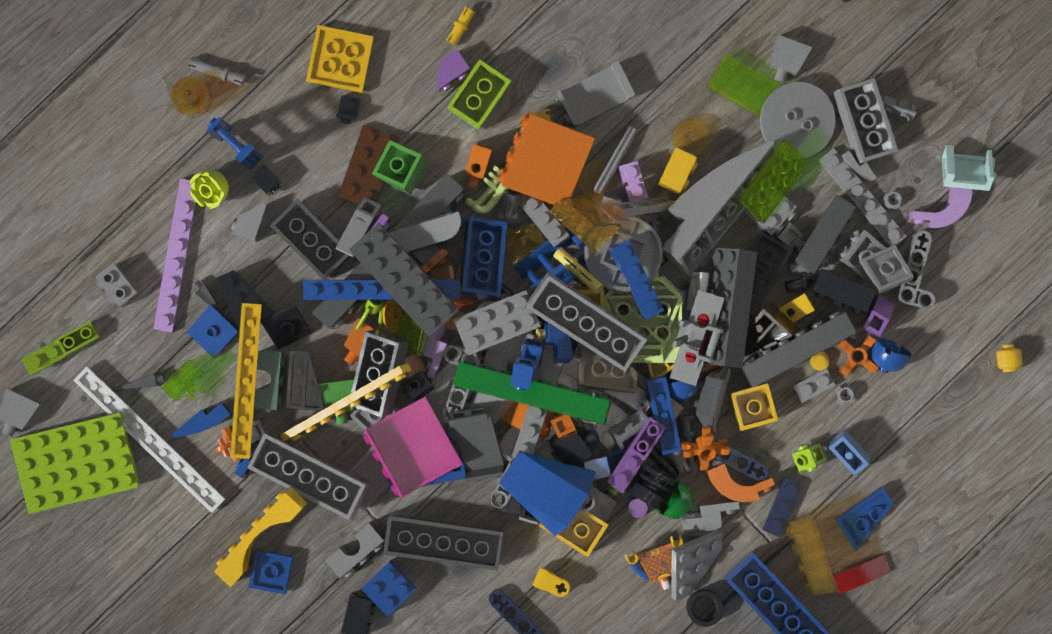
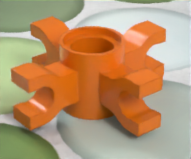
M867 336L860 347L856 348L852 347L846 340L838 342L836 345L847 353L848 361L839 372L844 376H848L855 365H862L870 373L874 374L879 367L867 359V351L876 340L871 336ZM855 351H860L862 354V358L858 362L853 359Z
M710 426L702 427V436L698 437L695 443H681V450H684V458L699 455L697 461L700 463L701 471L708 470L709 461L714 459L716 454L729 455L730 448L727 447V439L712 442L714 436L713 433L710 434Z

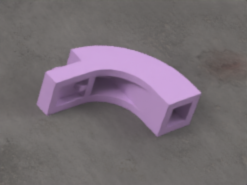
M950 187L948 202L941 211L936 213L912 211L909 213V220H914V224L925 225L926 221H928L927 229H938L956 222L966 212L971 202L973 189Z

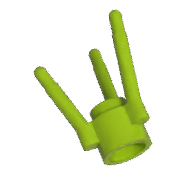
M383 299L365 300L357 308L356 313H359L364 307L366 311L355 328L356 330H359L368 314H376L378 312V330H382L383 308L385 305L383 304Z

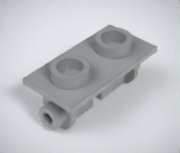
M885 95L881 96L887 117L896 118L902 122H912L917 113V107L913 106V103L900 100L897 106L895 105L896 99Z

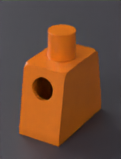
M478 142L473 144L465 174H468L466 185L477 188L479 179L485 177L494 150L493 147ZM475 163L480 165L479 171L474 169Z
M360 318L356 320L344 344L350 350L344 360L352 366L359 359L365 332L374 330L366 322H363L359 330H356L355 328Z

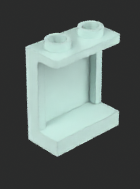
M946 145L942 155L943 186L990 191L991 185L996 182L997 176L993 170L995 158L992 157V150H987L984 157L954 154V146Z

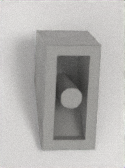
M262 203L239 215L238 219H234L231 230H234L233 234L257 242L269 206Z

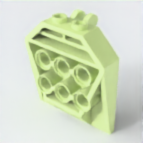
M658 272L650 283L660 303L668 307V312L666 314L659 313L646 320L642 319L634 303L632 292L610 290L604 296L605 309L638 331L640 328H646L649 331V335L646 337L647 341L632 363H675L680 347L676 348L672 345L680 329V320L683 319V294L664 275H659ZM620 305H627L629 313L622 314L619 310ZM666 328L668 336L661 337L658 334V329Z

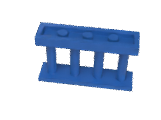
M221 117L212 119L207 125L208 129L206 132L220 142L223 139L237 151L238 155L235 158L252 170L264 157L262 153L249 143L244 145L230 133L233 127Z
M575 220L564 228L570 235V238L556 249L547 240L513 266L522 279L528 276L534 283L530 287L533 293L543 279H539L534 271L542 265L545 266L549 273L566 284L576 277L571 271L568 272L562 263L555 268L550 261L559 248L562 247L566 251L565 248L572 242H575L580 248L572 257L579 260L578 263L587 269L584 257L586 243L580 237L584 233Z

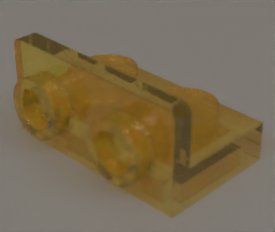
M535 223L527 224L519 231L506 234L505 248L512 263L516 264L545 243Z

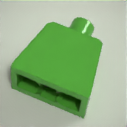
M354 380L318 384L325 409L350 395ZM349 406V407L346 408V411H354V410H355V407H354V408H351V407ZM347 412L336 417V424L348 423Z

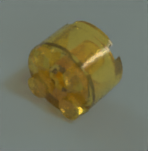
M188 76L181 78L173 85L170 92V100L178 112L184 116L195 118L209 111L212 103V94L204 82L196 77ZM191 93L195 95V98H192V101L187 99L191 96Z

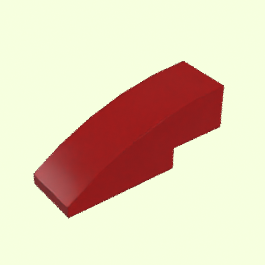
M881 554L831 575L838 593L842 594L890 573L891 570L885 554Z

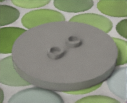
M806 82L787 83L776 88L765 100L760 114L761 132L766 143L770 141L775 142L781 156L792 159L808 158L820 152L830 141L835 129V111L828 96L817 86Z
M617 215L603 220L594 227L585 244L584 257L588 271L599 282L604 284V288L612 291L631 292L626 279L616 266L608 248L624 240H630L650 282L655 278L661 267L663 248L658 234L651 225L634 216L623 218Z

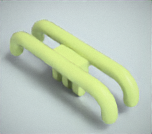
M495 165L492 169L496 174L488 172L491 180L486 177L483 178V181L489 186L477 200H472L471 198L465 200L466 205L473 208L479 214L489 212L502 198L505 189H509L502 186L499 182L500 179L498 177L501 170ZM495 191L496 193L492 196V198L484 206H482Z

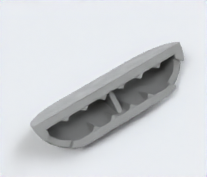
M459 211L451 214L446 213L397 228L389 233L408 252L452 238L460 228L461 218Z

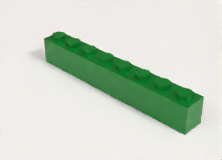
M467 360L464 363H458L453 381L455 387L606 425L611 406L607 396L596 394V397L590 396L588 391L577 389V392L570 391L568 386L558 384V387L551 386V382L541 379L539 382L533 381L530 390H519L515 386L510 385L512 372L502 370L501 373L496 372L494 367L483 365V368L476 367V363Z

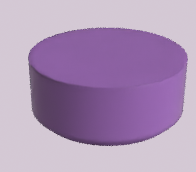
M635 498L630 501L628 510L633 517L640 518L647 513L648 507L645 502Z

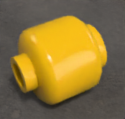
M1014 344L1002 345V349L996 352L997 366L999 369H1003V372L1018 371V368L1022 367V351L1019 348H1014Z

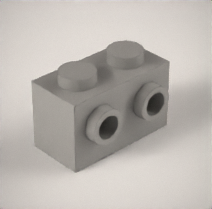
M112 263L95 276L98 280L96 284L103 292L106 290L110 295L108 297L109 301L115 307L123 308L140 294L117 263Z

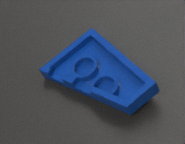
M880 487L834 518L855 551L858 550L865 537L869 536L875 524L890 509L893 502L884 488Z

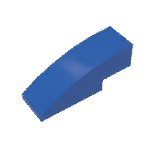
M544 320L545 345H553L554 363H570L573 360V350L569 335Z
M220 403L209 413L201 409L178 428L172 436L181 437L203 432L224 422L233 413L224 403Z

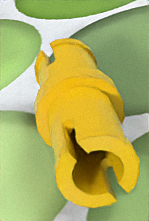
M464 7L458 21L454 22L455 26L446 39L448 42L457 46L464 31L467 32V26L475 12Z

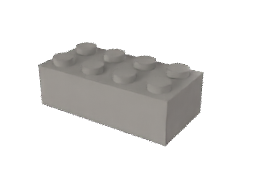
M526 290L454 319L468 356L541 327L536 314L526 308V303L530 299Z

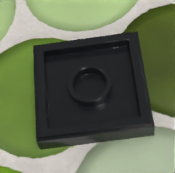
M295 302L260 320L278 350L312 333Z

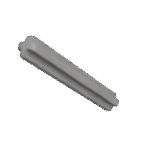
M632 126L627 128L593 189L597 194H603L637 133L636 128Z

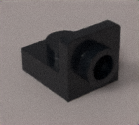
M341 95L339 110L336 114L341 123L351 124L352 121H357L361 99Z

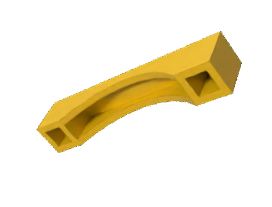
M292 487L286 492L282 490L275 497L278 501L274 505L270 503L263 511L265 515L262 518L259 516L251 524L253 526L252 530L249 531L247 529L239 537L242 541L239 544L235 542L228 550L230 554L227 557L222 556L216 563L218 567L214 572L230 587L249 569L251 548L258 535L272 525L290 522L308 504Z

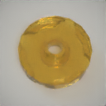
M694 118L679 122L672 133L673 146L693 156H698L706 150L710 142V133L707 126L699 119ZM690 134L693 135L694 140L689 141L687 139V136Z

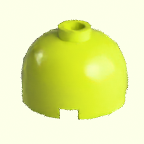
M205 169L195 174L190 180L192 187L190 193L193 199L202 207L208 206L210 207L209 209H213L222 204L228 196V181L217 170Z

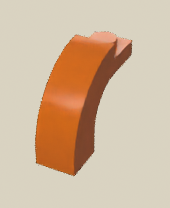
M724 463L705 470L711 484L719 493L738 502L760 500L757 492L760 491L761 494L772 490L771 486L775 485L772 477H767L750 485H739L731 479Z

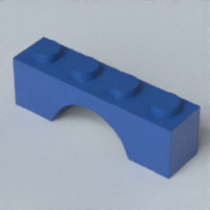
M624 240L608 248L616 266L630 287L634 303L642 319L647 320L664 311L630 240Z
M526 338L521 356L517 357L514 362L511 386H515L519 390H530L541 365L545 342Z

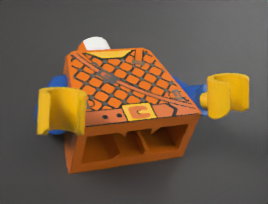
M679 535V539L676 541L671 536V542L669 541L638 553L632 550L633 556L627 557L626 554L624 556L634 572L644 580L650 579L651 582L659 580L662 590L671 588L672 549L683 544L681 535Z

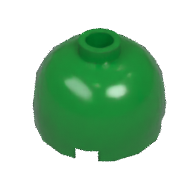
M676 480L675 486L670 484L665 486L671 490V493L661 492L666 501L661 510L657 511L669 519H680L689 514L693 509V494L689 487L679 480Z

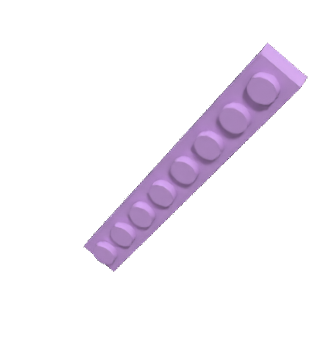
M181 178L153 328L167 332H174L196 208V201L190 193L192 189L190 180Z

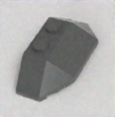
M720 366L699 380V397H695L692 408L695 409V415L702 427L710 426V434L713 433V436L732 367Z

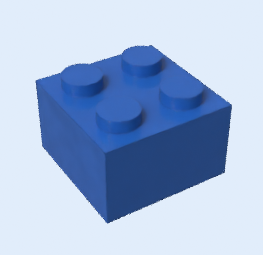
M390 560L361 589L388 617L417 587Z

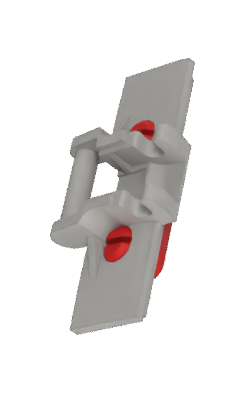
M698 290L689 320L681 319L679 323L680 329L672 346L680 348L670 378L696 386L704 361L713 363V355L720 334L724 331V329L716 326L724 297ZM708 331H713L706 354H703L702 350Z

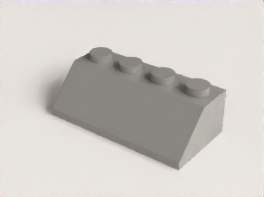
M875 78L843 87L833 92L853 156L858 164L898 152Z

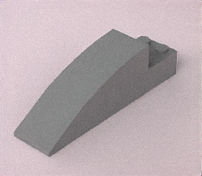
M770 141L725 162L696 182L668 208L677 228L672 237L664 243L663 253L672 268L688 278L696 270L782 164V159L775 142Z

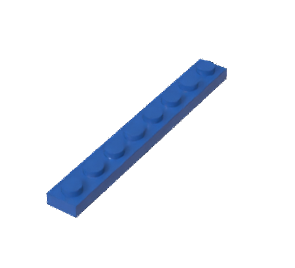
M376 279L303 280V300L394 299ZM432 279L449 299H460V279Z

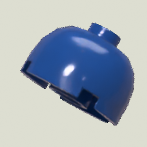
M878 338L871 352L872 359L879 367L878 369L884 373L902 370L907 365L912 353L904 346L899 348L895 345L896 342L892 340Z
M672 371L666 373L670 398L679 400V402H686L698 391L699 378L696 386L670 378Z

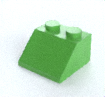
M389 140L372 174L391 186L411 195L429 161L422 154Z

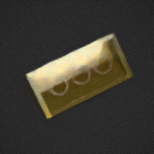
M588 195L563 197L550 210L554 217L594 254L622 226Z
M807 514L788 520L786 530L788 536L792 537L794 541L792 549L794 555H798L800 560L797 563L801 574L804 573L806 581H803L806 592H810L812 596L837 592L838 589L814 516Z

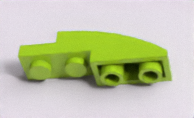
M88 321L21 360L29 374L33 376L81 350L98 339L99 335L92 323Z

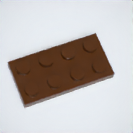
M363 125L338 197L360 204L364 197L377 203L384 181L372 173L389 140L398 144L400 137Z

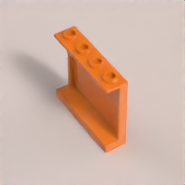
M528 111L527 115H523L520 126L522 127L520 132L514 136V147L512 151L509 150L506 156L507 164L505 169L502 168L499 173V182L506 188L566 209L595 138L592 134L579 132Z

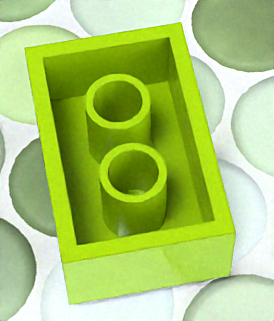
M479 59L447 106V109L480 131L512 82Z

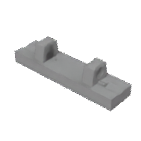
M673 194L613 204L612 212L619 214L623 218L632 216L640 218L643 214L658 212L659 216L667 219L671 218L668 208L680 196Z

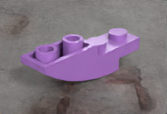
M649 417L606 483L623 493L666 427Z

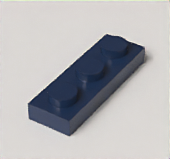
M783 477L762 528L763 531L781 537L802 484Z

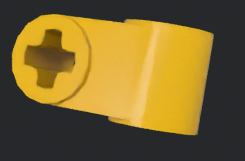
M542 567L539 568L532 584L536 588L558 597L566 596L570 590V584L566 579ZM561 583H564V587L567 590H562V592H558V587H556V585H561Z

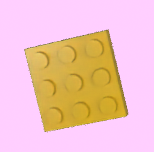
M317 25L306 82L363 93L374 36Z

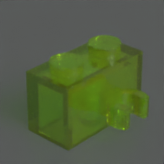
M186 360L161 389L174 401H179L187 391L189 392V397L196 401L197 398L194 396V391L198 390L200 393H204L202 387L195 386L194 384L204 372L193 361Z

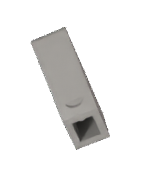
M364 197L354 212L336 249L353 257L354 254L349 249L372 229L378 220L382 205Z

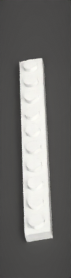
M88 366L73 380L109 415L122 412L126 431L211 513L222 504L226 498Z

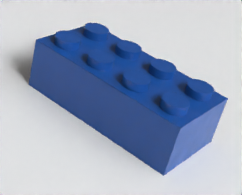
M469 217L466 221L460 272V297L493 302L499 299L507 222Z

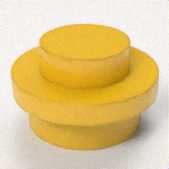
M819 352L810 357V364L815 370H824L829 365V357L826 353Z

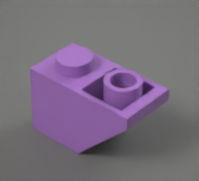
M455 50L441 60L436 84L439 92L441 90L444 92L453 87V82L458 79L462 81L469 75L470 67L458 50Z
M878 294L860 328L876 337H880L891 318L896 303Z

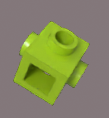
M808 443L797 447L798 451L792 453L799 472L806 469L807 472L818 469V465L827 461L820 443L810 446Z

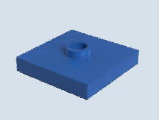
M211 304L186 332L207 353L215 358L240 330L218 308Z
M256 549L248 587L287 594L294 556Z

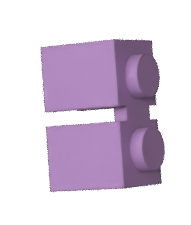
M638 161L619 166L618 170L623 185L627 184V182L629 185L624 188L628 202L648 199L644 181H639L642 179V174Z

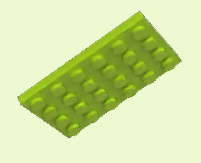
M122 412L10 439L28 514L140 487Z

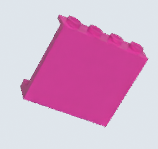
M425 396L364 429L365 434L362 435L367 445L371 444L375 451L372 454L377 462L381 461L384 467L381 470L385 478L391 479L393 483L391 489L395 496L399 495L401 499L454 468L463 465Z

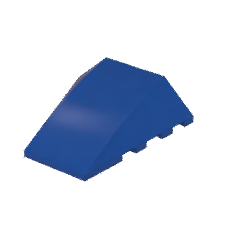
M520 450L499 484L550 533L556 536L570 525L588 497L596 471L582 469L575 465L571 466L557 460H549L543 456Z

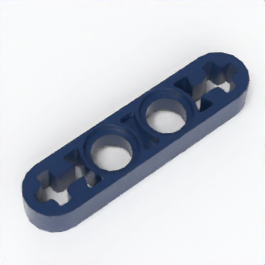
M729 447L730 457L723 460L720 454L715 456V459L757 481L764 480L768 475V469L765 465ZM739 458L747 460V466L743 469L737 466ZM751 462L755 463L753 467L756 469L762 467L763 476L759 475L756 477V472L750 470V473L746 472L750 468Z
M497 589L490 593L489 603L519 634H529L533 628L536 629L533 632L534 634H544L503 591ZM494 594L497 596L501 594V601L504 604L506 600L509 602L502 611L499 609L502 605L498 601L496 603L493 602ZM508 607L516 609L517 613L512 618L507 617L505 614ZM527 621L530 624L529 630L521 631L519 623Z

